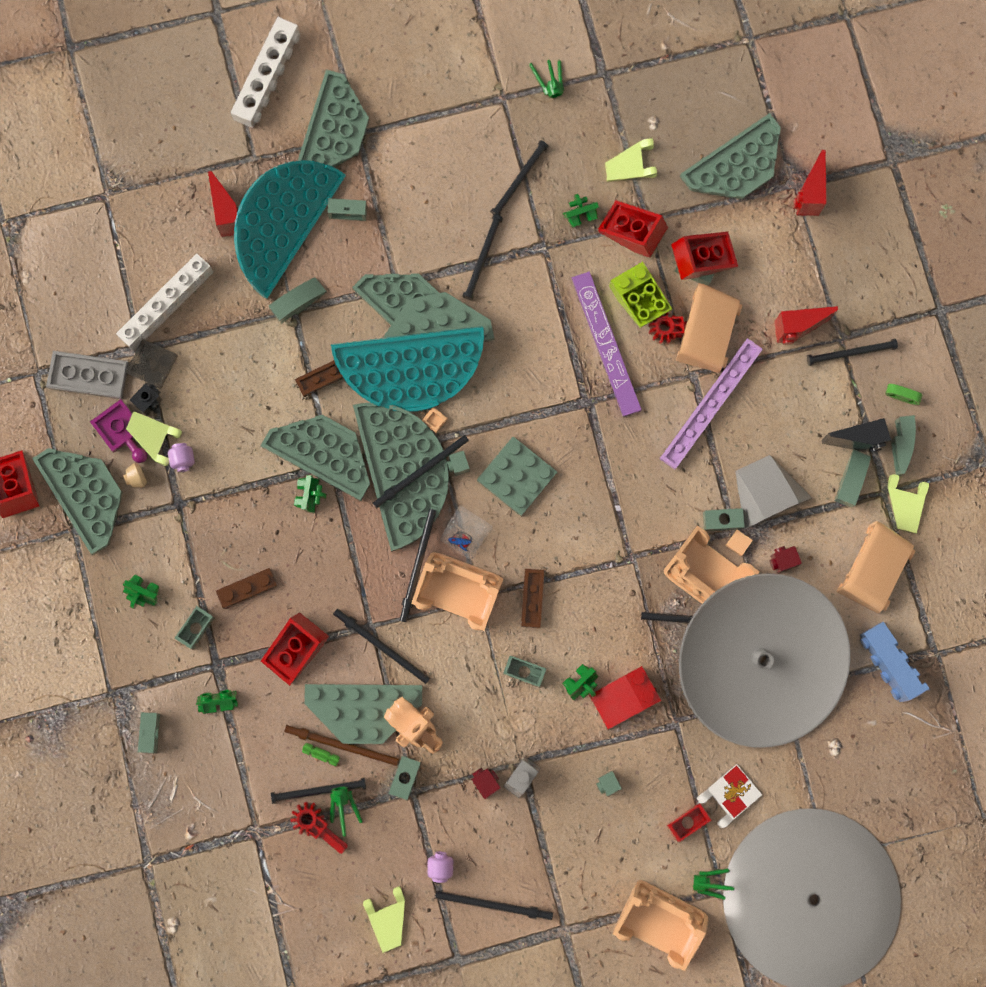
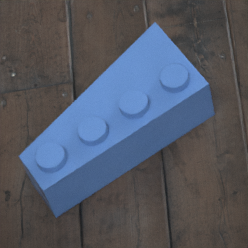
M884 622L860 634L862 638L860 639L861 644L871 653L870 658L873 664L880 668L882 672L880 675L885 683H889L892 688L890 690L895 700H899V702L910 701L930 689L926 683L921 684L918 677L920 676L916 668L908 665V656L902 649H897L898 642Z

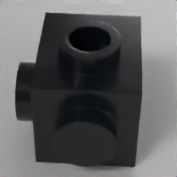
M145 383L132 396L130 401L148 416L151 411H156L160 407L162 399L159 394L161 392L153 385L149 387Z

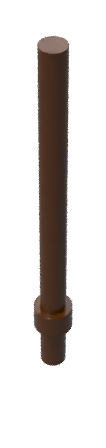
M286 725L284 730L285 733L298 736L301 740H312L397 766L399 758L356 745L344 744L339 740L309 732V729L303 727L299 729Z

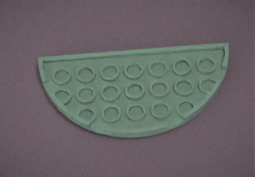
M373 403L353 405L377 499L388 488L392 489L443 451L434 433L414 414L394 405H390L389 409ZM446 458L396 494V498L391 501L388 500L380 506L391 552L410 545L422 536L429 508L437 510L434 522L438 518L448 491L449 478Z

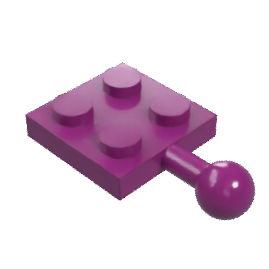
M120 399L91 420L90 423L113 453L126 444L132 451V459L136 463H143L147 459V452L142 448H138L132 440L134 437L126 430L132 413Z

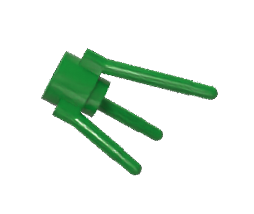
M551 60L547 61L551 81L547 82V86L533 64L529 63L532 72L543 88L545 96L549 95V98L552 99L563 95L561 60H558V80L555 79Z
M337 787L332 789L330 794V822H334L336 802V806H339L342 836L346 837L343 805L348 804V800L359 823H363V820L353 799L352 790L348 791L347 787Z
M730 870L699 871V875H694L693 891L725 900V896L708 891L709 888L734 891V887L710 884V878H706V876L728 873Z

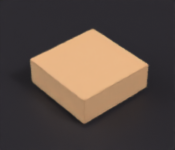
M432 407L422 421L431 431L437 434L448 418Z
M736 530L725 546L739 556H742L753 540L739 530Z

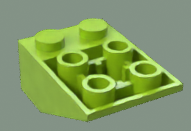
M644 262L637 264L610 280L609 287L639 328L672 310V307Z

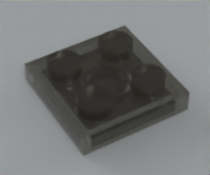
M142 339L126 370V374L161 389L178 356L171 351Z

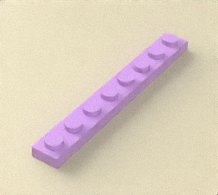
M748 338L660 457L661 461L674 470L678 467L763 350L761 347Z

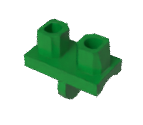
M575 194L574 201L569 202L570 208L574 206L577 208L563 212V216L568 219L571 227L582 224L579 214L584 212L588 222L598 219L596 209L599 208L598 202L582 206L583 203L588 202L587 197L580 198L578 194Z
M311 475L298 479L297 489L304 490L303 497L296 496L294 506L309 513L315 512V506L320 505V498H326L327 496L326 493L322 492V485H319L320 479L314 478Z
M133 575L129 581H124L123 592L128 594L126 599L131 601L130 607L133 609L137 605L144 607L146 603L155 607L159 586L150 583L147 589L142 588L143 579Z
M582 664L576 670L577 674L581 677L577 682L571 677L563 682L567 690L566 692L573 701L579 696L584 699L588 694L592 697L596 695L593 690L598 685L594 681L599 676L592 667L588 668Z

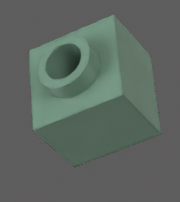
M464 451L449 455L450 461H447L450 472H454L455 476L470 472Z
M613 771L597 778L599 783L596 785L601 794L605 793L606 796H609L622 789Z

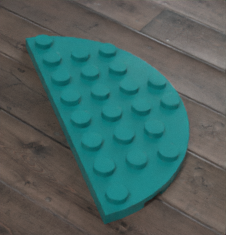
M300 160L286 162L266 171L247 190L235 219L234 244L242 272L251 286L262 297H269L328 205L329 198L333 197L346 175L340 170L315 161Z
M484 327L331 344V350L335 364L345 381L361 397L377 406L388 409L390 405H394L408 412L420 411L435 407L452 398L468 383L481 357L484 343Z

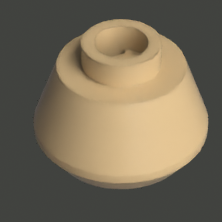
M133 463L125 470L126 474L123 475L127 486L131 484L132 488L145 487L147 481L139 463Z

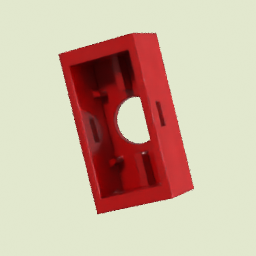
M698 803L666 826L675 840L680 842L710 822L711 819L702 805ZM685 817L693 819V826L689 829L684 828L682 825V820Z

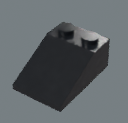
M885 418L830 432L822 439V444L875 453L886 447V444L891 441Z

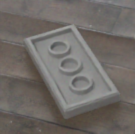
M53 351L46 388L123 399L129 362Z

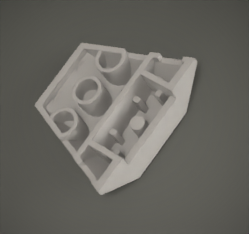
M770 455L735 471L740 504L744 514L745 527L743 530L812 499Z

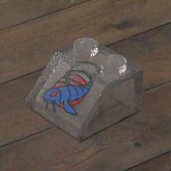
M460 505L439 540L472 561L492 531L493 526Z

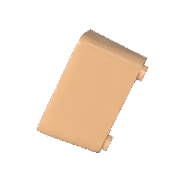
M698 283L693 295L690 314L676 361L720 373L721 369L726 368L728 357H725L736 315H740L742 305L739 304L740 300L708 285Z
M875 521L869 525L866 531L868 536L864 538V543L850 572L846 574V579L843 584L839 585L836 592L876 613H880L882 610H887L890 604L888 599L907 560L912 559L915 550L912 543L884 524Z
M697 525L664 569V574L669 580L703 604L708 597L726 584L746 576L759 574V571L747 563H742L737 567L707 545L710 541L707 531Z
M433 552L425 562L411 604L421 610L431 608L433 605L467 618L468 624L472 629L484 631L503 578L476 566Z
M639 880L636 882L615 925L613 935L622 941L631 940L634 936L666 952L670 965L685 971L706 935L708 916L693 905L645 881Z

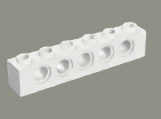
M277 17L230 112L233 120L251 128L254 127L255 123H259L262 115L261 111L269 102L268 96L271 91L275 90L278 76L284 72L286 59H290L293 52L292 47L294 43L297 44L299 41L298 25ZM282 39L287 40L285 43H278ZM273 55L279 56L277 59H271ZM265 71L271 72L269 75H263ZM257 87H263V90L255 91ZM255 103L254 107H247L248 104Z
M196 254L116 333L117 336L134 352L214 273L211 266Z

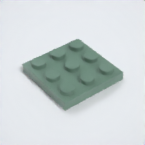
M512 437L479 476L477 482L518 515L522 516L557 474V471L515 437Z

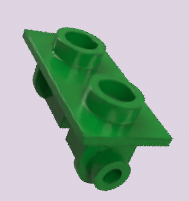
M223 690L217 694L210 692L201 694L197 697L196 701L198 712L203 714L217 712L216 705H220V711L234 710L235 707H238L237 691Z

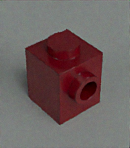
M785 546L775 549V553L770 556L771 559L769 560L772 569L776 570L777 574L802 564L795 546L787 549Z
M481 767L472 774L474 778L471 780L484 800L500 789L496 782L499 778L493 769L489 771L488 768L483 770Z

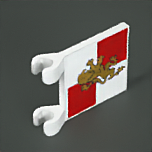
M736 764L707 790L701 793L697 800L700 803H705L713 796L727 813L717 822L720 828H725L761 797L762 794Z

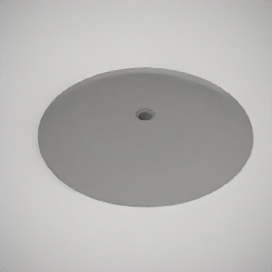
M771 573L756 574L737 579L726 584L708 597L690 620L682 639L679 654L680 682L684 696L693 713L710 731L719 737L747 747L763 748L783 745L795 741L814 730L837 705L846 686L850 669V644L847 630L840 614L830 600L815 587L800 579ZM766 655L765 661L759 663L760 657Z
M822 809L787 811L767 819L754 828L734 852L728 866L730 871L726 873L724 881L725 886L734 887V891L723 890V896L726 898L723 900L726 922L740 952L751 965L766 977L788 987H841L868 973L885 955L892 943L899 923L901 909L900 887L897 874L887 852L878 840L863 826L844 815ZM816 894L818 897V902L815 905H811L809 901L810 896Z

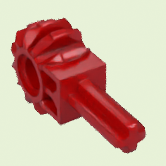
M667 312L664 316L662 315L648 324V327L651 328L648 333L650 335L655 334L652 339L655 341L659 338L660 344L663 343L664 339L667 343H670L671 339L682 338L687 325V321H684L683 316L676 317L672 315L670 318L668 317L669 312ZM659 325H666L668 331H662Z
M304 802V809L298 804L297 809L300 812L292 811V814L297 816V818L290 819L291 822L298 823L293 829L296 830L298 827H301L300 835L306 829L307 836L312 835L315 839L318 837L322 838L339 854H342L348 845L327 828L329 823L324 820V815H317L322 809L318 808L314 811L316 803H313L309 808L308 802ZM305 813L312 815L313 821L311 824L303 822L302 817Z

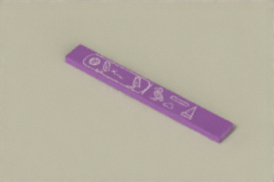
M590 271L572 277V282L622 416L625 417L640 412L641 407Z

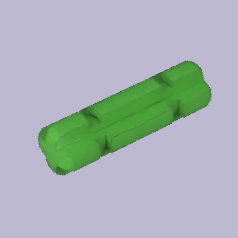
M305 743L302 748L304 754H311L312 757L323 762H329L333 766H337L339 763V756L331 755L330 752L318 747L314 748L309 743Z

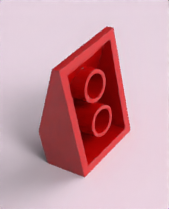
M821 150L800 192L794 198L793 206L797 210L798 216H819L826 205V150Z
M208 171L217 229L221 237L233 236L238 211L237 205L213 172Z
M615 200L598 228V232L634 253L650 258L667 231L668 226L660 214Z
M728 231L683 236L671 244L681 280L699 278L739 267Z
M838 306L781 311L774 321L777 343L783 342V345L793 344L794 341L799 340L831 320L838 311Z
M23 450L0 457L1 518L3 519L39 507L37 493Z
M299 612L288 620L261 659V662L290 686L320 651L329 636Z
M642 666L595 691L596 695L594 697L589 695L607 729L661 701Z

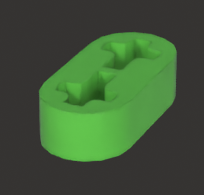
M888 384L885 393L891 398L912 405H920L923 396L920 392L896 384Z

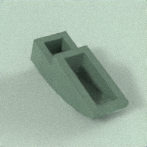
M314 277L290 290L268 307L282 324L294 314L298 315L327 293V291Z
M915 415L903 416L895 420L897 436L891 439L895 473L899 477L906 472L913 454L916 435Z
M852 450L834 501L851 508L856 505L871 456Z

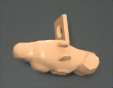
M401 697L395 700L394 704L386 710L384 718L400 733L396 741L402 747H406L410 742L416 747L426 748L429 753H436L443 744L442 739L436 735V729L430 721L434 713L429 708L424 707L421 711H418L410 702Z

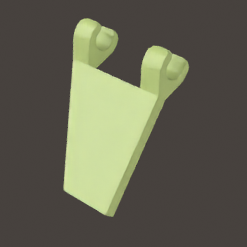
M652 138L642 140L606 162L607 182L657 177L656 167L643 169L641 149L652 150L654 148V140Z
M135 411L126 428L155 462L168 466L169 458L158 453L166 434L180 438L181 430Z
M892 474L888 480V491L897 529L917 533L929 483H919L918 492L914 494L896 489L899 476Z
M401 887L393 889V894L397 901L393 905L375 912L371 899H367L363 903L382 953L401 945L405 898Z

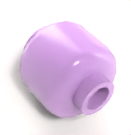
M187 443L174 444L168 451L170 467L177 469L178 472L189 471V467L195 463L193 449L187 446Z
M442 851L435 852V855L429 857L427 874L432 878V881L443 883L453 876L454 861L452 857L447 856V853Z

